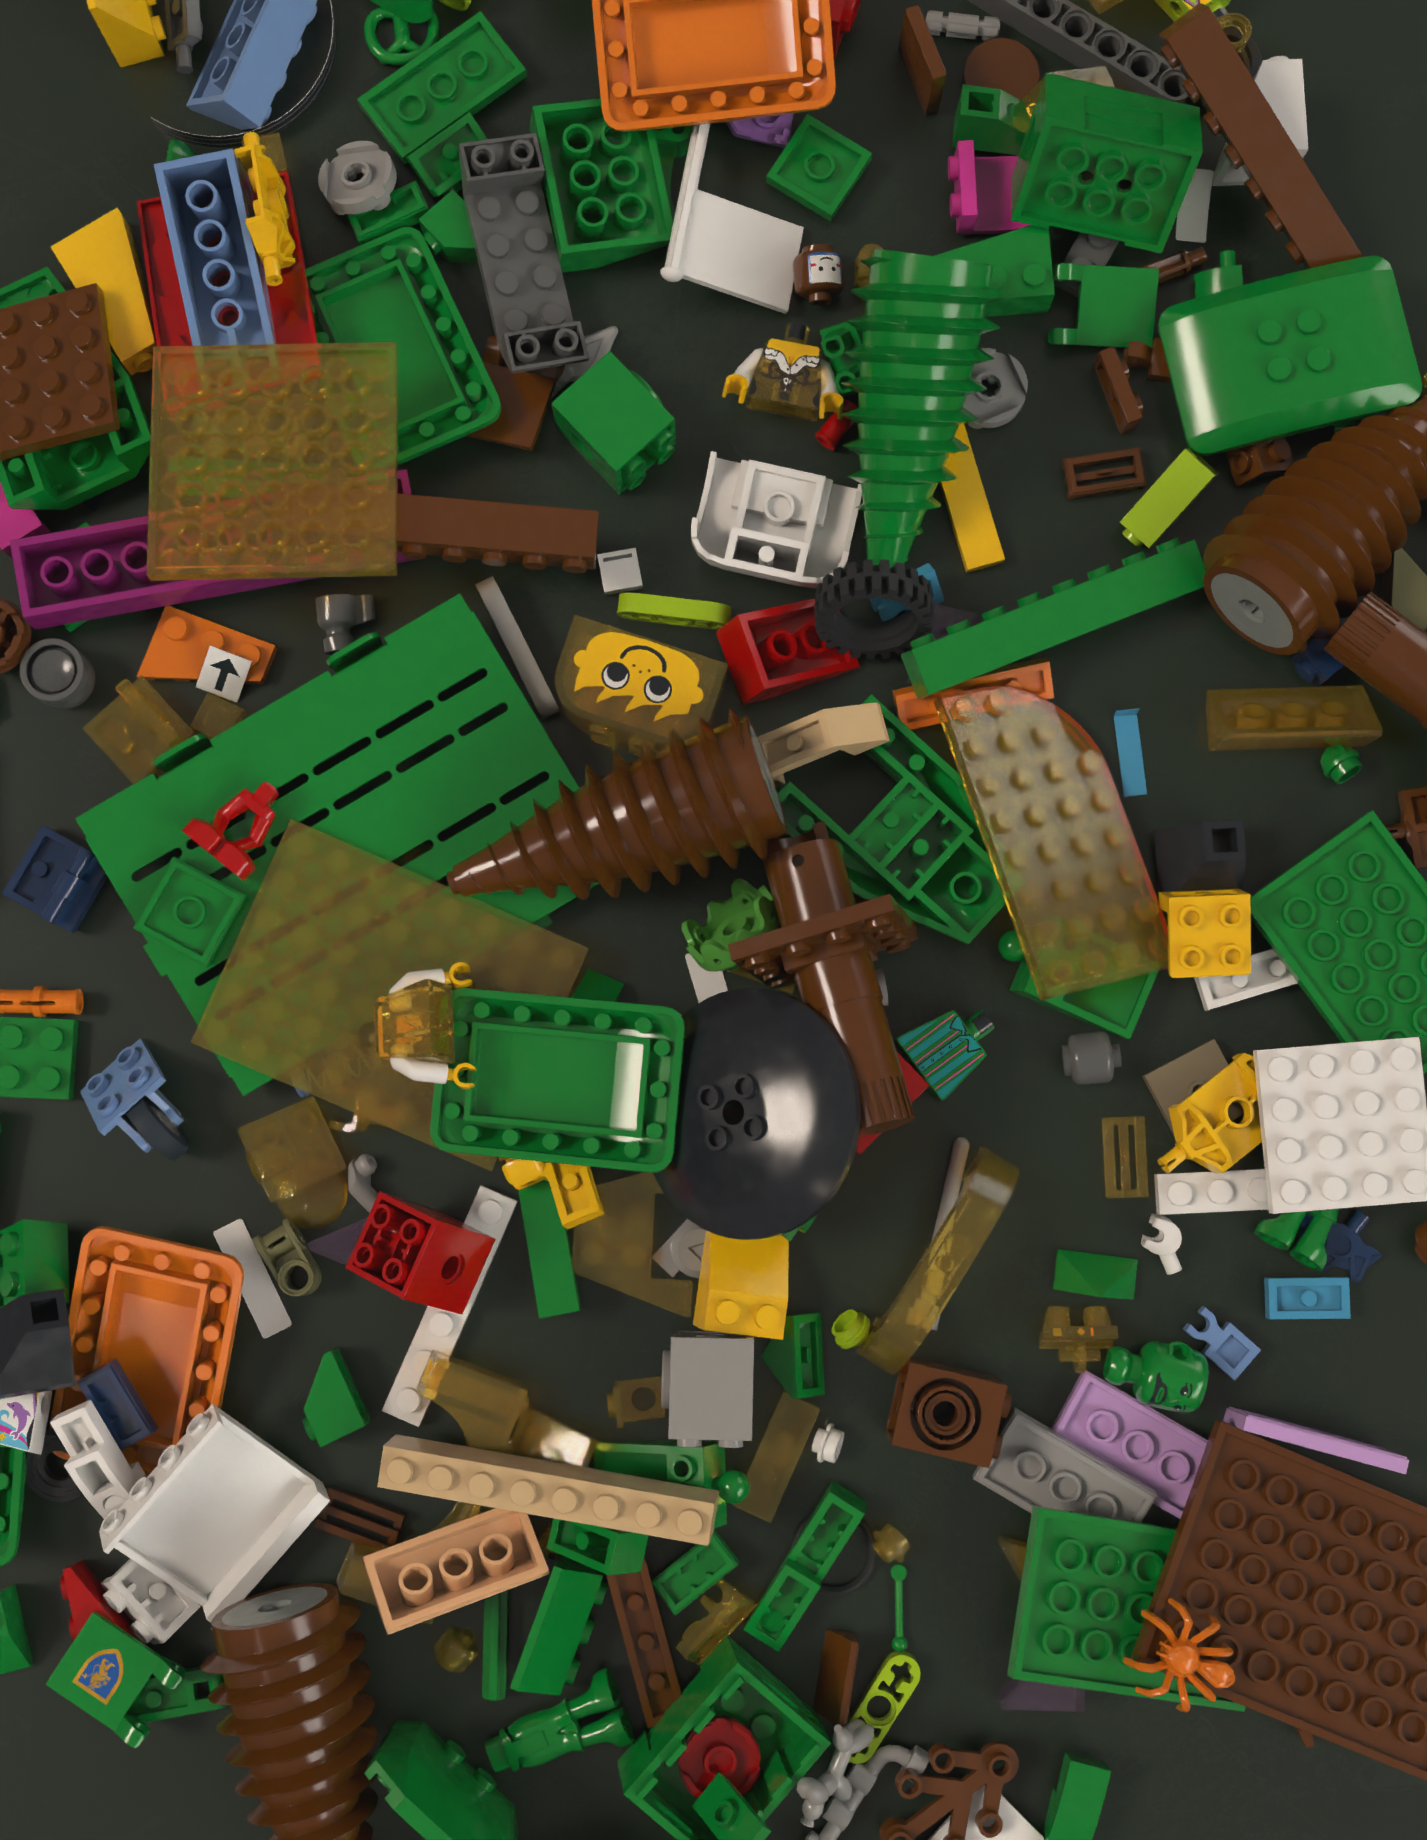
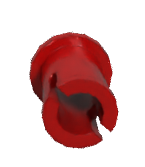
M843 399V413L858 408L851 401ZM833 412L814 436L820 444L834 451L853 425L857 426V423L842 416V419H838V415Z

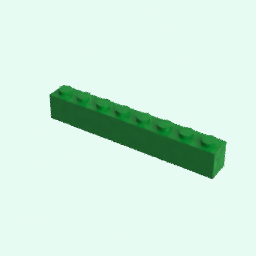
M1175 538L1157 545L1158 554L1146 558L1144 551L1121 560L1124 567L1115 571H1111L1108 564L1088 572L1089 581L1079 585L1072 578L1052 586L1054 594L1042 599L1040 593L1036 592L1016 600L1019 608L1006 613L1004 605L981 614L984 622L974 626L970 625L968 619L947 627L948 636L935 640L933 633L911 641L912 650L900 655L917 699L934 694L1204 587L1203 577L1206 569L1195 539L1181 545L1179 539Z

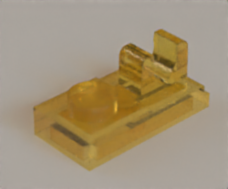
M723 1579L716 1582L723 1592L722 1601L715 1603L711 1598L704 1595L701 1598V1604L710 1614L692 1623L685 1630L683 1640L676 1646L677 1650L686 1660L701 1665L726 1635L729 1636L757 1606L751 1598L737 1592L729 1582Z

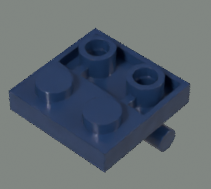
M42 825L2 894L39 914L44 920L57 924L75 934L108 876L93 852Z

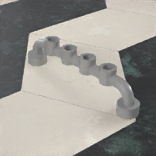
M886 1745L877 1749L865 1764H853L846 1775V1778L852 1784L851 1798L847 1801H840L833 1796L821 1817L828 1821L820 1834L811 1830L805 1840H837L840 1833L845 1830L864 1796L873 1787L878 1774L887 1763L897 1762L902 1765L900 1770L911 1768L918 1774H922L929 1762L928 1752L918 1745H915L912 1750L900 1745ZM912 1778L907 1779V1780H909L911 1783H913V1784L915 1783V1780H914V1779H912Z

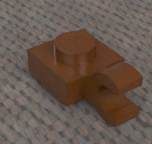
M1155 337L1152 348L1142 342L1129 341L1128 349L1125 348L1123 352V358L1127 366L1149 368L1147 380L1171 383L1161 339Z

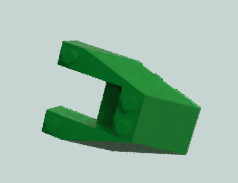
M871 694L862 704H880L890 741L864 751V753L894 779L897 784L855 830L848 835L793 783L789 782L778 793L788 831L787 834L781 836L783 838H791L807 833L813 829V824L824 821L829 839L839 842L853 894L866 900L890 894L911 920L968 945L1023 885L999 842H996L978 805H975L963 784L964 781L961 775Z

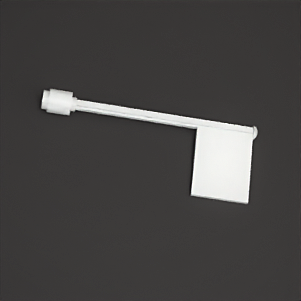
M710 124L693 125L665 267L660 270L661 276L669 282H677L683 278L786 314L789 309L794 282L793 261L799 255L804 227L698 190Z

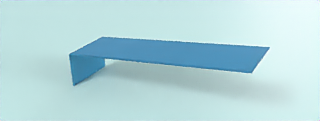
M1140 708L1117 710L1114 714L1124 797L1147 795L1137 718Z

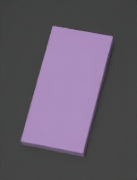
M1083 1369L1051 1429L1157 1492V1498L1153 1504L1180 1519L1208 1440L1151 1407L1141 1404L1137 1399Z
M1231 1406L1226 1408L1223 1421L1241 1430L1402 1474L1407 1473L1409 1464L1407 1457L1385 1448Z

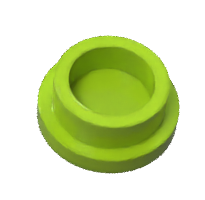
M853 1309L843 1312L832 1326V1334L835 1336L836 1344L842 1349L861 1345L868 1337L870 1320L864 1313L856 1312Z

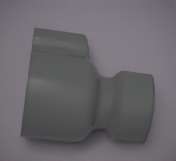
M332 594L315 599L317 623L327 634L323 639L324 654L333 655L355 641L354 636L350 634L352 627L376 620L374 595Z

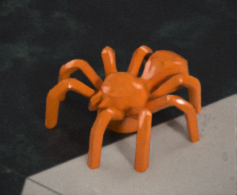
M1169 1598L1167 1602L1180 1613L1184 1620V1627L1180 1637H1176L1172 1628L1161 1618L1144 1609L1141 1611V1616L1155 1624L1168 1638L1165 1642L1160 1641V1651H1156V1655L1160 1656L1161 1661L1147 1664L1125 1657L1123 1663L1133 1669L1148 1673L1167 1669L1168 1671L1161 1687L1150 1690L1136 1686L1135 1692L1147 1697L1164 1695L1169 1691L1172 1679L1175 1676L1181 1704H1178L1176 1709L1187 1713L1190 1711V1701L1184 1681L1185 1677L1204 1695V1699L1210 1702H1216V1695L1194 1674L1195 1671L1215 1688H1228L1235 1682V1674L1229 1664L1212 1659H1201L1200 1656L1229 1657L1233 1654L1234 1650L1225 1643L1222 1644L1221 1648L1197 1647L1198 1643L1220 1629V1622L1215 1616L1210 1615L1211 1625L1189 1640L1188 1636L1193 1626V1621L1183 1605L1175 1599Z

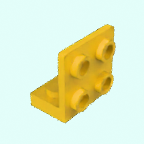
M1240 889L1159 892L1160 909L1168 913L1169 976L1172 978L1249 975L1251 973V907L1249 893Z

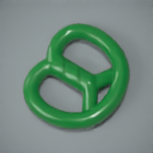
M378 7L371 11L365 20V41L371 53L379 59L381 64L403 66L438 42L439 21L433 10V15L427 20V37L421 46L411 41L408 21L382 7ZM389 18L393 19L395 42L385 50L379 44L375 30L380 20ZM402 50L409 51L407 53H400Z

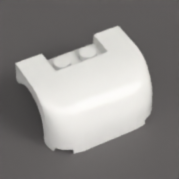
M711 451L697 517L692 518V545L698 556L711 566L794 586L817 588L819 583H823V578L827 574L833 576L834 569L842 567L845 570L859 510L855 507L860 505L862 497L861 484H858L857 489L833 484V480L827 479L826 476L750 459L749 461L741 460V463L717 458V452Z

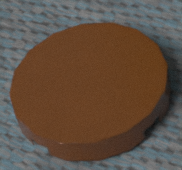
M1002 37L986 40L974 48L966 60L962 81L965 85L1001 89L1029 104L1036 93L1040 73L1038 62L1029 48L1017 40Z

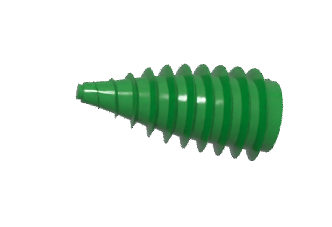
M873 249L872 257L860 260L861 263L870 268L869 284L849 290L864 300L866 307L864 316L846 321L863 332L861 347L843 352L860 363V377L841 383L858 393L859 408L841 414L857 423L859 439L842 446L859 455L861 470L846 477L861 483L863 504L855 508L864 512L866 536L863 538L866 539L867 560L872 559L873 565H879L880 559L889 560L890 567H893L896 562L905 564L908 561V554L916 535L923 533L920 524L927 509L941 506V503L932 496L938 483L957 478L953 472L944 466L950 454L969 449L966 444L955 437L956 431L960 424L979 419L963 406L967 395L987 390L985 386L971 377L976 364L994 359V357L978 347L981 334L1000 329L999 326L984 317L987 303L1007 297L990 286L993 265L922 254Z

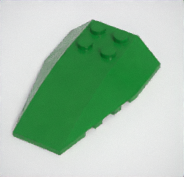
M45 267L1 288L0 309L66 290L52 271ZM112 352L111 358L120 429L1 460L0 482L10 508L24 510H67L138 475L155 441L133 381Z

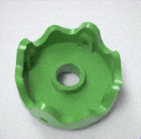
M741 878L735 879L731 885L733 896L725 901L713 900L708 903V918L705 925L701 926L695 920H685L682 923V932L688 943L686 950L701 968L712 972L723 970L732 972L739 969L740 966L731 960L728 944L773 931L779 927L780 921L773 896L764 885L757 890L746 880Z

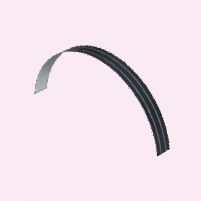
M331 0L333 18L332 40L326 63L319 78L306 96L289 112L266 126L249 131L257 133L260 141L281 132L297 121L312 106L324 89L334 64L337 49V26ZM150 117L158 130L183 142L199 146L245 145L243 136L249 133L245 132L228 136L196 135L176 130Z

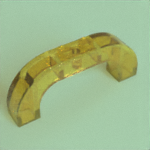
M982 1146L962 1178L964 1185L946 1219L893 1304L880 1319L876 1317L869 1329L868 1337L858 1346L856 1353L891 1375L896 1374L907 1363L937 1321L994 1228L1015 1187L1019 1176V1168L986 1147Z

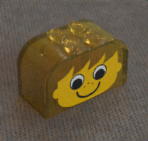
M574 615L556 668L555 688L562 710L572 725L583 732L592 734L591 740L596 743L613 747L614 742L629 746L628 752L640 757L641 737L655 751H658L669 745L670 725L683 739L697 734L698 714L712 727L727 683L728 664Z

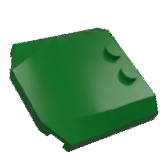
M397 1720L386 1732L364 1774L369 1780L376 1773L378 1774L379 1782L386 1788H389V1794L384 1799L425 1840H517L519 1830L515 1805L495 1788L497 1783L483 1768L476 1770L465 1760L466 1754L457 1743L450 1739L445 1742L424 1721Z

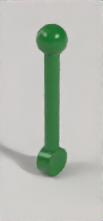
M897 1563L890 1570L891 1576L895 1580V1637L891 1644L896 1652H903L908 1645L903 1635V1580L907 1576V1570L904 1565Z

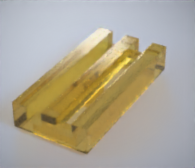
M1144 1116L1102 1118L1106 1198L1149 1197ZM1113 1125H1118L1122 1190H1117ZM1128 1125H1134L1138 1189H1131Z

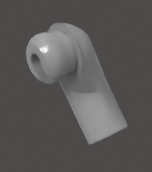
M362 1154L358 1158L352 1159L348 1166V1190L370 1213L378 1196V1192L371 1186V1174L375 1172L377 1162L371 1155Z

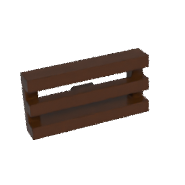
M1140 447L1065 458L1061 463L1062 469L1065 471L1064 481L1068 488V500L1144 489L1147 485ZM1133 460L1134 465L1074 474L1075 468ZM1136 474V478L1079 487L1076 485V483Z
M333 1486L328 1488L327 1494L330 1502L320 1512L314 1525L315 1528L376 1551L396 1544L406 1517L405 1513ZM334 1499L392 1520L394 1525L391 1528L333 1506ZM328 1515L389 1537L388 1541L386 1542L327 1519Z

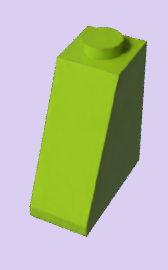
M1189 448L1184 449L1120 521L1126 527L1122 534L1138 548L1143 544L1151 548L1220 473L1201 456L1195 454Z

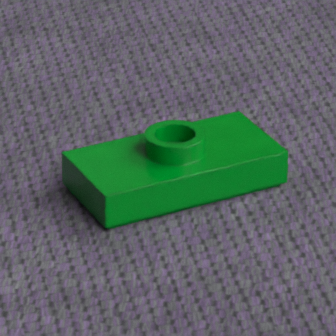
M416 180L390 193L391 201L384 209H372L360 214H347L360 245L396 229L411 227L419 223L418 219L429 211V208Z
M714 1529L708 1546L695 1544L651 1580L652 1587L671 1612L677 1615L734 1569L740 1561Z
M721 1773L715 1776L692 1805L718 1840H765L771 1833L769 1827L732 1782Z

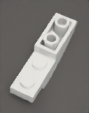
M91 1400L57 1414L50 1421L70 1456L64 1467L89 1503L104 1519L112 1510H118L129 1498L132 1487L142 1477L147 1478L138 1461L130 1465L128 1464Z

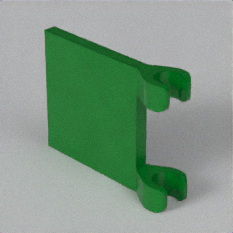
M1071 263L1054 265V280L1080 281L1076 329L1051 328L1048 330V343L1128 348L1129 341L1145 343L1152 348L1159 269Z

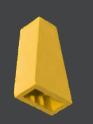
M117 207L52 245L51 249L75 288L97 283L103 290L109 343L132 376L137 372L142 373L153 368L157 364L158 353L151 302L133 233Z

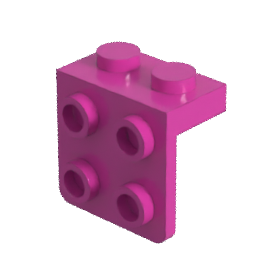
M974 140L958 141L955 155L948 157L949 181L954 180V193L950 194L951 218H956L957 235L1008 233L1030 226L1029 224L1011 221L1012 173L1018 156L974 157Z

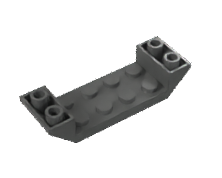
M536 133L460 143L458 148L464 204L498 349L511 374L588 361L589 355L581 321H573L541 182L545 169Z

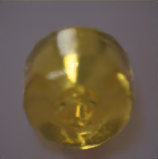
M449 1627L434 1645L436 1660L443 1669L452 1673H461L471 1665L479 1654V1648L474 1643L476 1640L474 1633L469 1629L461 1631L457 1627Z

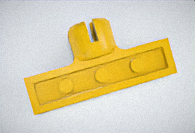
M499 1157L500 1162L506 1161V1164L502 1166V1171L507 1181L515 1189L522 1190L543 1180L549 1181L562 1226L567 1230L605 1214L590 1166Z

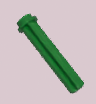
M509 1590L484 1599L482 1696L490 1701L502 1700L507 1694Z

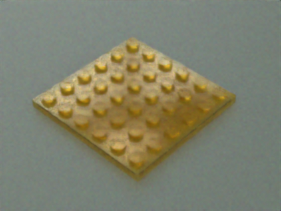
M396 342L153 347L147 576L150 581L397 576L398 348Z

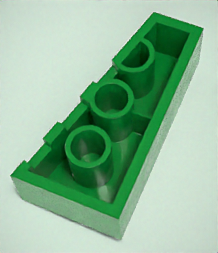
M1030 225L935 255L936 257L994 266L990 286L1007 298L987 303L984 317L1048 313L1055 295L1049 229Z

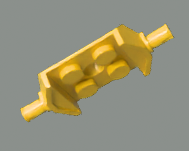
M249 132L243 136L245 146L234 149L236 157L241 160L249 176L253 191L257 192L258 199L253 201L256 216L247 218L245 221L261 263L264 265L267 285L278 286L283 282L281 269L290 267L295 263V258L292 256L295 242L287 225L289 214L284 198L286 187L272 159L264 155L266 148L264 145H260L259 135L255 132Z
M1246 1053L1234 1055L1232 1057L1234 1061L1180 1104H1174L1168 1108L1176 1144L1173 1149L1157 1160L1159 1165H1164L1161 1168L1166 1173H1170L1185 1159H1191L1214 1173H1224L1262 1142L1253 1056ZM1234 1101L1238 1102L1244 1111L1243 1119L1238 1124L1232 1122L1228 1116L1229 1105Z

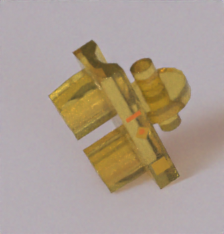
M1065 1306L1048 1307L1045 1312L1044 1327L1038 1337L1039 1349H1059V1362H1073L1075 1373H1085L1086 1362L1100 1361V1349L1113 1347V1341L1118 1339L1117 1326H1111L1107 1307L1105 1306L1084 1308V1326H1070L1069 1308Z

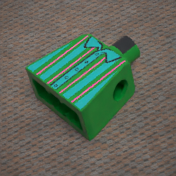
M981 1009L964 1022L952 1010L899 1036L893 1042L911 1067L929 1084L927 1088L936 1101L941 1102L987 1056L978 1041L994 1030L995 1027Z

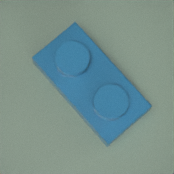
M1264 1277L1265 1317L1267 1319H1351L1349 1277Z

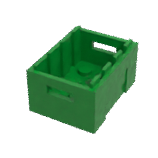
M1046 73L1012 173L1011 221L1047 229L1050 226L1073 230L1123 241L1125 246L1162 254L1203 153L1200 108ZM1090 171L1093 173V177L1089 180H1082L1080 173ZM1126 179L1132 184L1126 189H1121L1118 182Z
M728 1635L720 1641L700 1665L701 1671L684 1689L678 1700L674 1701L665 1711V1715L648 1732L644 1730L617 1761L624 1795L677 1840H718L692 1807L698 1798L689 1792L679 1774L677 1759L687 1748L684 1737L692 1727L699 1734L714 1716L721 1715L735 1718L750 1729L759 1744L761 1754L760 1771L756 1782L743 1797L764 1822L831 1744L818 1714Z

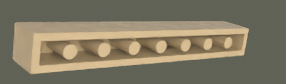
M395 1434L383 1445L377 1487L706 1546L709 1545L714 1532L719 1498L718 1490Z

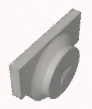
M687 1219L651 1258L672 1278L679 1270L685 1275L699 1278L706 1230Z

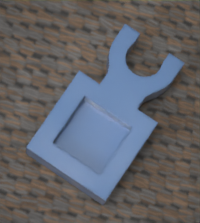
M1201 1306L1197 1312L1205 1318V1328L1197 1331L1191 1324L1187 1323L1183 1330L1193 1338L1204 1340L1207 1345L1201 1350V1353L1230 1379L1235 1381L1261 1349L1230 1322L1226 1321L1220 1328L1214 1314L1206 1307Z

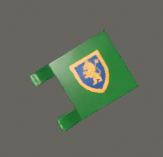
M94 1611L45 1685L109 1727L127 1745L137 1748L148 1736L150 1728L142 1721L126 1715L152 1674L164 1686L175 1690L187 1676V1670L180 1664L161 1656Z

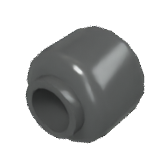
M1104 1031L1074 1033L1069 1037L1068 1044L1061 1046L1065 1077L1071 1076L1073 1082L1077 1085L1110 1082L1114 1076V1068L1122 1066L1119 1043L1111 1044L1110 1037Z

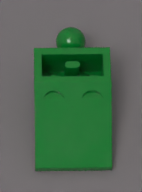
M1056 917L1040 918L1031 940L1021 931L1010 930L1001 936L998 943L999 952L1004 959L1011 962L1021 961L1009 989L1010 991L1047 1008L1129 1040L1160 969L1159 965ZM1063 937L1066 938L1063 946L1060 947L1061 939ZM1050 973L1051 975L1048 979V982L1045 983L1044 979L1046 975Z
M677 1440L604 1441L594 1443L595 1469L718 1490L719 1498L714 1529L727 1524L726 1502L738 1504L744 1501L750 1492V1483L744 1473L738 1470L726 1472L725 1448L718 1446V1440H702V1446L699 1447L677 1446Z

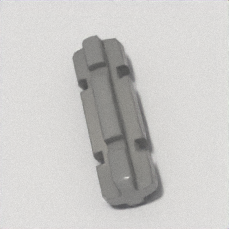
M933 10L928 11L926 15V23L931 35L940 36V32H946L947 37L976 40V36H981V40L984 41L998 38L1000 19L997 17L985 16L984 20H980L979 15L949 12L948 16H943L942 11Z

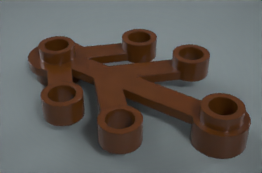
M1000 1741L989 1742L980 1751L950 1748L945 1743L933 1745L929 1750L928 1759L936 1772L948 1773L954 1766L974 1770L962 1779L918 1774L911 1768L900 1770L895 1777V1785L903 1798L913 1799L920 1793L940 1796L907 1821L899 1817H892L884 1821L879 1829L880 1840H894L899 1836L905 1837V1840H914V1838L951 1811L948 1835L943 1840H965L972 1795L985 1785L983 1806L975 1816V1823L983 1836L987 1838L997 1836L1003 1828L1002 1819L998 1814L1003 1784L1010 1781L1016 1775L1019 1767L1016 1752L1009 1744ZM939 1754H949L945 1762H935ZM997 1760L1005 1761L1001 1768L992 1769L993 1764ZM912 1778L915 1780L912 1787H902L906 1779ZM989 1817L995 1818L992 1826H982L985 1819Z

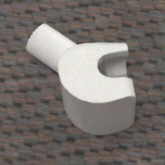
M1152 1213L1149 1223L1159 1229V1234L1156 1237L1142 1235L1141 1245L1152 1253L1159 1255L1167 1275L1177 1273L1182 1270L1175 1253L1181 1245V1232L1166 1216Z

